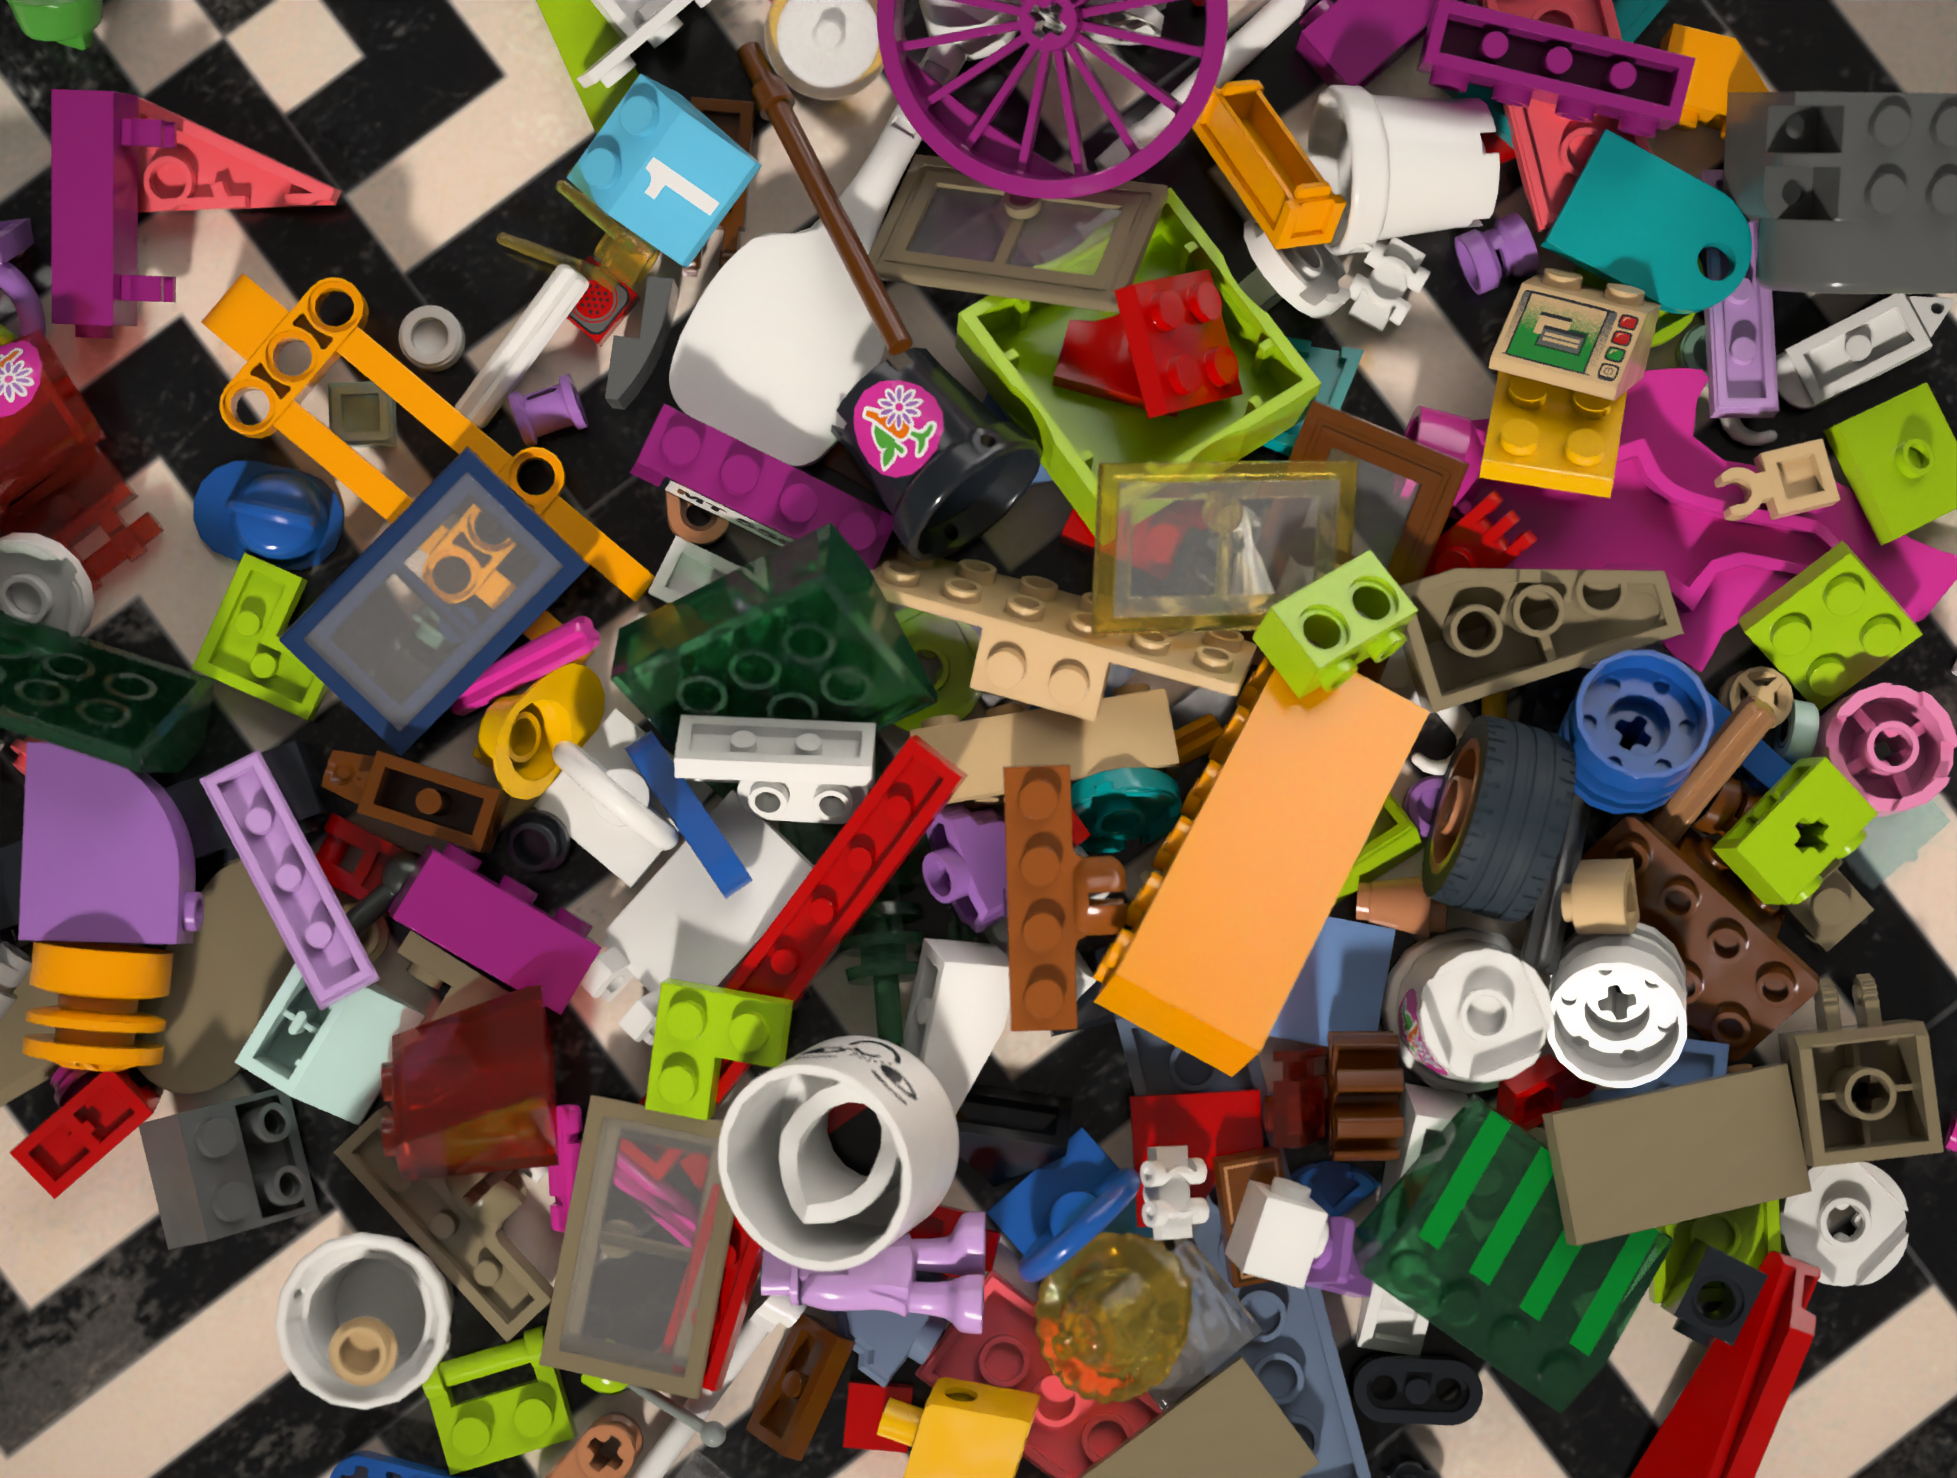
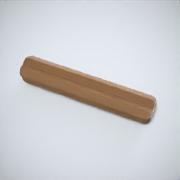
M1750 695L1743 698L1708 742L1705 752L1692 768L1691 773L1681 788L1664 805L1657 807L1646 821L1675 846L1775 723L1773 708L1756 696Z

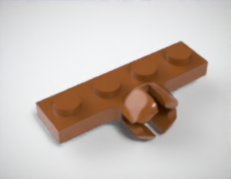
M1069 764L1003 766L1011 1032L1077 1029L1075 949L1078 940L1088 935L1118 934L1125 927L1128 913V903L1124 904V899H1089V893L1127 891L1126 873L1123 864L1113 856L1084 857L1075 853L1072 845L1071 777Z

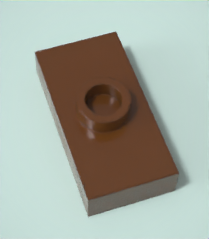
M802 1313L793 1324L745 1430L782 1456L802 1461L856 1342L842 1335L838 1330L821 1319Z

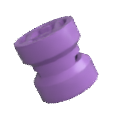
M1517 212L1496 220L1493 228L1481 232L1473 229L1455 237L1456 253L1469 285L1478 295L1497 288L1501 279L1509 275L1521 278L1539 270L1540 262L1535 242L1528 226Z

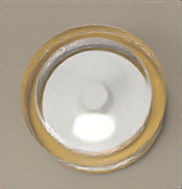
M774 0L766 17L764 40L769 60L776 73L793 90L817 100H841L866 89L884 68L877 31L878 0Z

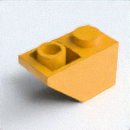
M1674 23L1660 41V50L1696 58L1680 121L1671 127L1673 129L1690 131L1695 130L1697 125L1720 130V137L1725 140L1728 92H1769L1736 38Z

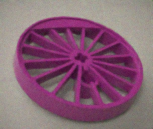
M878 0L877 2L878 41L885 73L900 108L919 136L942 159L968 177L1003 192L1043 199L1081 197L1114 188L1142 174L1172 151L1195 124L1210 98L1221 69L1228 33V0H1206L1207 24L1204 46L1087 20V17L1178 0H1122L1085 7V4L1091 0H1019L1023 3L1022 5L1000 0H950L1016 15L1018 20L907 40L904 31V0ZM1059 4L1063 8L1059 19L1066 27L1064 31L1058 29L1045 34L1041 30L1045 19L1038 13L1040 7L1046 9ZM1018 30L1021 35L945 86L940 84L909 56L910 50ZM1084 31L1201 57L1197 76L1184 103L1166 92ZM1026 43L1030 44L982 116L953 94L954 91ZM1078 44L1175 113V117L1167 127L1146 147H1142ZM1041 50L1023 140L1020 143L993 125L992 121ZM1067 52L1129 150L1130 156L1128 159L1097 171H1089L1087 169ZM1053 54L1075 174L1033 151Z

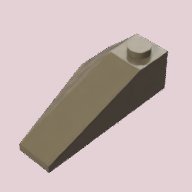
M1454 568L1399 586L1418 609L1403 631L1407 640L1402 646L1420 705L1431 713L1596 662L1625 650H1633L1684 633L1665 571Z

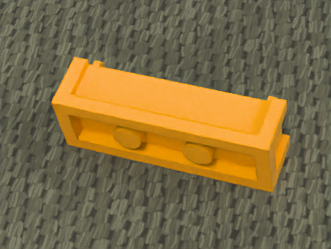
M1259 80L1227 82L1223 88L1219 89L1215 85L1206 106L1192 126V129L1272 245L1277 250L1331 243L1346 201L1341 194L1335 195L1329 183L1323 179L1263 95V85Z

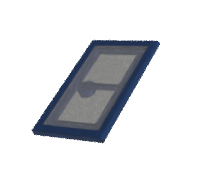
M467 446L279 638V641L395 752L402 756L590 564Z

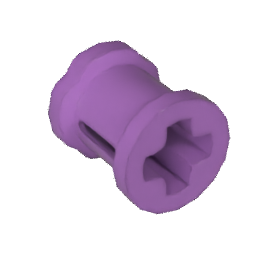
M570 374L560 376L559 384L524 396L518 391L508 394L516 425L525 445L528 447L536 445L538 437L574 425L578 430L588 427L583 404Z

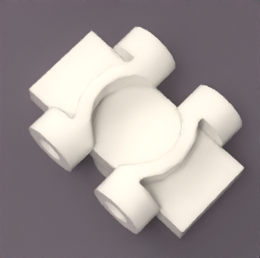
M1392 238L1388 246L1377 241L1375 246L1372 247V251L1368 253L1364 260V263L1374 268L1370 277L1367 279L1357 273L1348 288L1350 289V298L1355 300L1348 315L1380 333L1388 320L1400 326L1412 306L1411 303L1401 298L1405 290L1409 288L1419 293L1431 271L1420 266L1426 254L1398 238Z
M1187 1145L1147 1147L1149 1161L1143 1162L1140 1167V1180L1144 1185L1143 1198L1145 1204L1142 1208L1144 1223L1148 1227H1153L1154 1240L1193 1238L1192 1224L1205 1223L1208 1220L1210 1211L1209 1205L1204 1198H1190V1185L1201 1184L1206 1180L1207 1167L1205 1162L1201 1158H1188Z

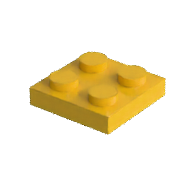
M1498 371L1479 478L1610 498L1627 391L1617 399L1610 400Z

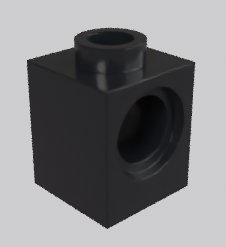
M1694 1238L1660 1307L1677 1317L1672 1329L1706 1347H1709L1713 1337L1733 1346L1768 1275ZM1720 1281L1724 1289L1722 1304L1713 1312L1701 1313L1697 1305V1296L1700 1289L1708 1282Z

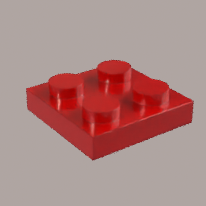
M1210 269L1135 283L1114 290L1148 419L1243 394L1238 377V360L1230 347L1221 313L1222 300L1214 286Z

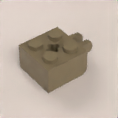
M1871 973L1857 974L1853 980L1852 994L1857 1024L1842 1026L1839 996L1835 983H1833L1831 978L1820 979L1818 991L1813 997L1817 1029L1778 1033L1781 1063H1787L1806 1164L1812 1167L1944 1152L1929 1034L1924 1022L1908 1019L1882 1021L1877 985ZM1856 1081L1867 1083L1868 1094L1858 1097V1107H1856V1102L1851 1099V1089Z

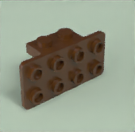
M1624 814L1581 855V860L1633 858L1640 915L1638 922L1656 928L1675 945L1686 967V1022L1707 1041L1729 1044L1728 1059L1740 1060L1817 993L1820 978L1814 970L1777 938L1786 913L1781 908V905L1764 904L1712 849L1717 844V841L1709 837L1703 839L1690 827L1674 846L1639 814Z

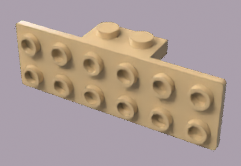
M903 544L890 546L878 560L875 569H870L863 577L859 593L862 595L982 627L970 688L1093 722L1096 721L1100 713L1111 663L1223 694L1237 696L1257 648V644L1245 641L1244 636L1240 632L1223 626H1210L1206 630L1181 623L1182 619L1179 616L1165 610L1148 609L1144 613L1120 607V602L1117 599L1102 593L1088 592L1079 596L1058 590V585L1055 582L1043 577L1024 576L1021 579L998 574L996 573L997 569L993 565L984 561L964 559L958 563L943 558L936 561H916Z

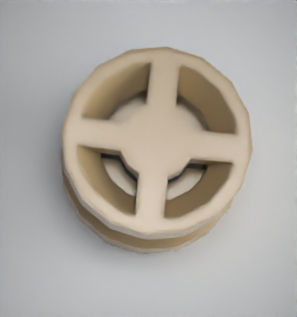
M1764 666L1749 668L1733 674L1726 679L1719 691L1718 702L1731 713L1745 697L1743 689L1747 696H1756L1773 708L1775 723L1771 728L1785 721L1791 712L1794 699L1791 685L1785 676L1773 668Z

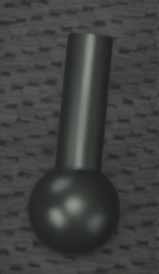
M403 851L391 856L383 866L381 873L382 882L346 913L358 937L388 911L394 898L412 874L421 854Z

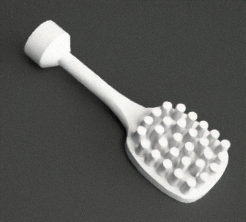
M919 0L929 37L1018 20L1016 15L950 0ZM1000 0L1018 5L1023 4L1019 0ZM1018 31L929 47L920 66L940 84L945 86L957 77L965 61H975L990 56L1012 41ZM897 104L859 172L839 197L867 254H869L881 229L892 195L922 140L904 115L899 104ZM820 218L810 228L796 233L768 232L753 238L724 264L709 283L680 335L669 373L671 393L675 402L685 414L796 469L817 463L839 442L831 432V425L844 429L846 422L836 410L855 384L874 367L882 363L886 351V346Z

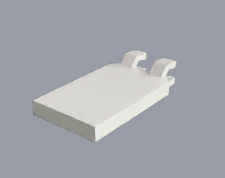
M731 790L710 813V817L753 881L725 899L689 844L685 841L604 931L608 936L602 943L608 950L596 956L580 983L592 997L599 998L601 996L608 1002H611L634 977L649 990L650 993L639 998L618 1023L637 1042L643 1039L647 1044L653 1045L662 981L672 978L724 988L814 867L768 820L758 818L749 813L740 803L738 793L734 790Z

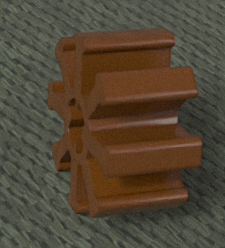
M1328 1031V1055H1324V1076L1326 1077L1328 1096L1327 1099H1324V1119L1329 1121L1328 1154L1332 1155L1333 1161H1398L1400 1158L1399 1137H1403L1404 1117L1401 1114L1399 1105V1094L1404 1091L1403 1069H1398L1400 1051L1398 1035H1394L1393 1031Z

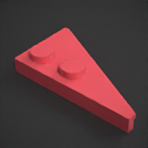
M138 97V119H160L168 122H177V148L138 147V213L336 205L342 192L341 190L146 99Z

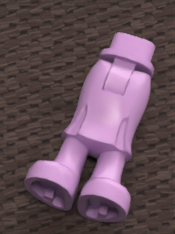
M970 1211L962 1214L952 1234L945 1237L911 1239L910 1233H906L868 1261L844 1270L815 1271L804 1269L777 1258L763 1248L761 1295L790 1296L791 1305L806 1304L829 1311L885 1310L907 1317L909 1312L936 1316L949 1320L963 1333L982 1334L986 1260V1212ZM916 1271L946 1273L961 1277L946 1282H916Z

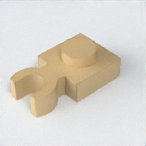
M1823 438L1760 453L1754 458L1757 469L1756 474L1747 468L1734 467L1726 470L1714 480L1716 488L1732 484L1740 487L1744 493L1743 504L1733 505L1723 512L1724 519L1729 521H1738L1746 518L1762 503L1767 504L1770 518L1775 520L1832 506L1840 501Z

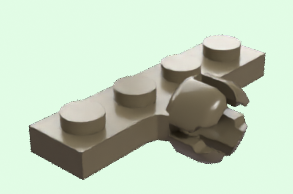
M387 1105L377 1110L334 1151L335 1155L506 1342L513 1338L551 1302L554 1288L507 1238L503 1229L505 1220L526 1200L527 1189L521 1174L515 1168L504 1180H499L492 1188L485 1182L507 1160L503 1154L487 1145H477L466 1151L453 1165L445 1166L432 1156Z

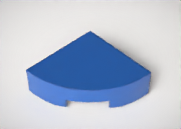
M1317 1160L1301 1165L1290 1172L1293 1181L1311 1189L1310 1198L1328 1213L1327 1217L1343 1216L1380 1185L1366 1171L1344 1161Z

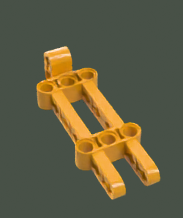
M242 273L201 321L203 325L247 361L229 382L220 397L219 408L226 424L238 433L251 438L267 437L279 430L388 522L392 523L414 499L300 405L341 356L458 454L467 446L471 448L577 553L637 603L652 585L655 576L560 497L565 488L566 475L562 463L554 453L545 448L531 447L521 450L512 457L363 331L368 322L369 309L366 299L352 283L342 278L334 277L320 280L307 291L289 312ZM343 293L350 296L353 300V315L344 325L337 327L328 326L322 321L320 316L321 304L329 295ZM296 341L306 343L312 353L310 366L300 375H285L278 363L282 348ZM253 390L263 391L268 397L270 404L268 415L259 424H243L237 414L239 399L246 392ZM535 459L549 463L555 473L551 489L541 495H530L524 492L518 482V475L522 466L528 461ZM473 503L451 530L442 523L420 546L429 555L423 566L422 577L423 581L446 603H462L469 601L477 595L496 610L518 587L498 570L518 545L510 537L503 543L496 545L484 542L477 530L478 519L484 512ZM452 556L464 559L471 569L470 583L463 591L455 594L442 590L436 579V570L439 564L444 559ZM545 610L523 634L532 641L563 624ZM592 649L591 652L572 662L584 665L595 651Z

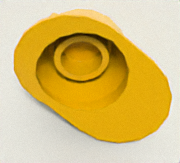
M571 662L540 677L526 692L512 693L498 698L487 708L481 719L478 745L473 750V757L479 764L495 772L500 787L511 797L529 800L540 796L563 771L553 759L555 745L562 741H570L582 748L598 730L604 714L605 693L600 678L588 666Z

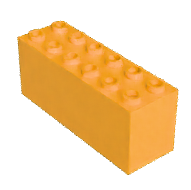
M1264 655L1256 671L1252 672L1236 702V705H1238L1237 709L1215 741L1208 755L1210 761L1200 778L1196 779L1179 811L1190 818L1183 815L1180 816L1172 832H1169L1151 864V867L1161 872L1160 875L1153 871L1150 873L1144 886L1139 888L1128 908L1125 924L1132 927L1131 931L1129 932L1124 928L1121 929L1114 943L1109 945L1093 975L1094 979L1103 983L1094 1000L1096 1004L1231 1077L1261 1051L1430 712L1357 672L1333 691L1326 692L1320 686L1299 699Z

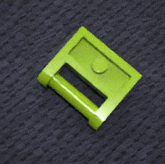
M542 1325L524 1331V1338L448 1361L442 1362L441 1360L434 1368L428 1380L422 1384L425 1395L430 1402L450 1475L576 1437L577 1431L559 1369L539 1364L546 1331L545 1326ZM531 1363L537 1377L535 1380L455 1403L451 1386Z

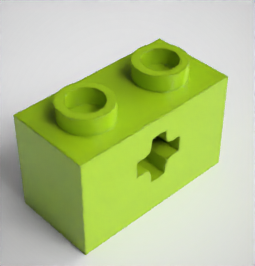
M1826 756L1800 758L1712 849L1764 904L1790 905L1792 903L1796 905L1806 900L1819 888L1823 881L1819 874L1835 857L1842 859L1862 844L1867 836L1864 828L1878 812ZM1796 824H1802L1803 828L1798 831L1795 826ZM1799 840L1803 845L1802 847H1796L1794 844Z

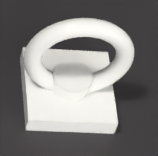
M615 708L582 748L570 741H562L555 745L553 759L563 771L533 806L538 810H545L557 816L564 823L569 836L630 888H634L665 850L676 846L680 831L624 749L646 734V732ZM665 749V751L674 763V756ZM686 781L702 805L715 791L705 782Z

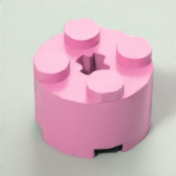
M1880 683L1857 691L1838 700L1819 718L1817 741L1810 757L1826 756L1878 812L1875 817H1886L1926 804L1932 800L1949 782L1950 777H1948V774L1953 766L1954 748H1957L1956 732L1949 714L1928 693L1923 691L1918 693L1906 686L1891 685L1892 683ZM1885 741L1889 745L1891 754L1883 757L1885 760L1880 761L1874 752V747L1876 743Z

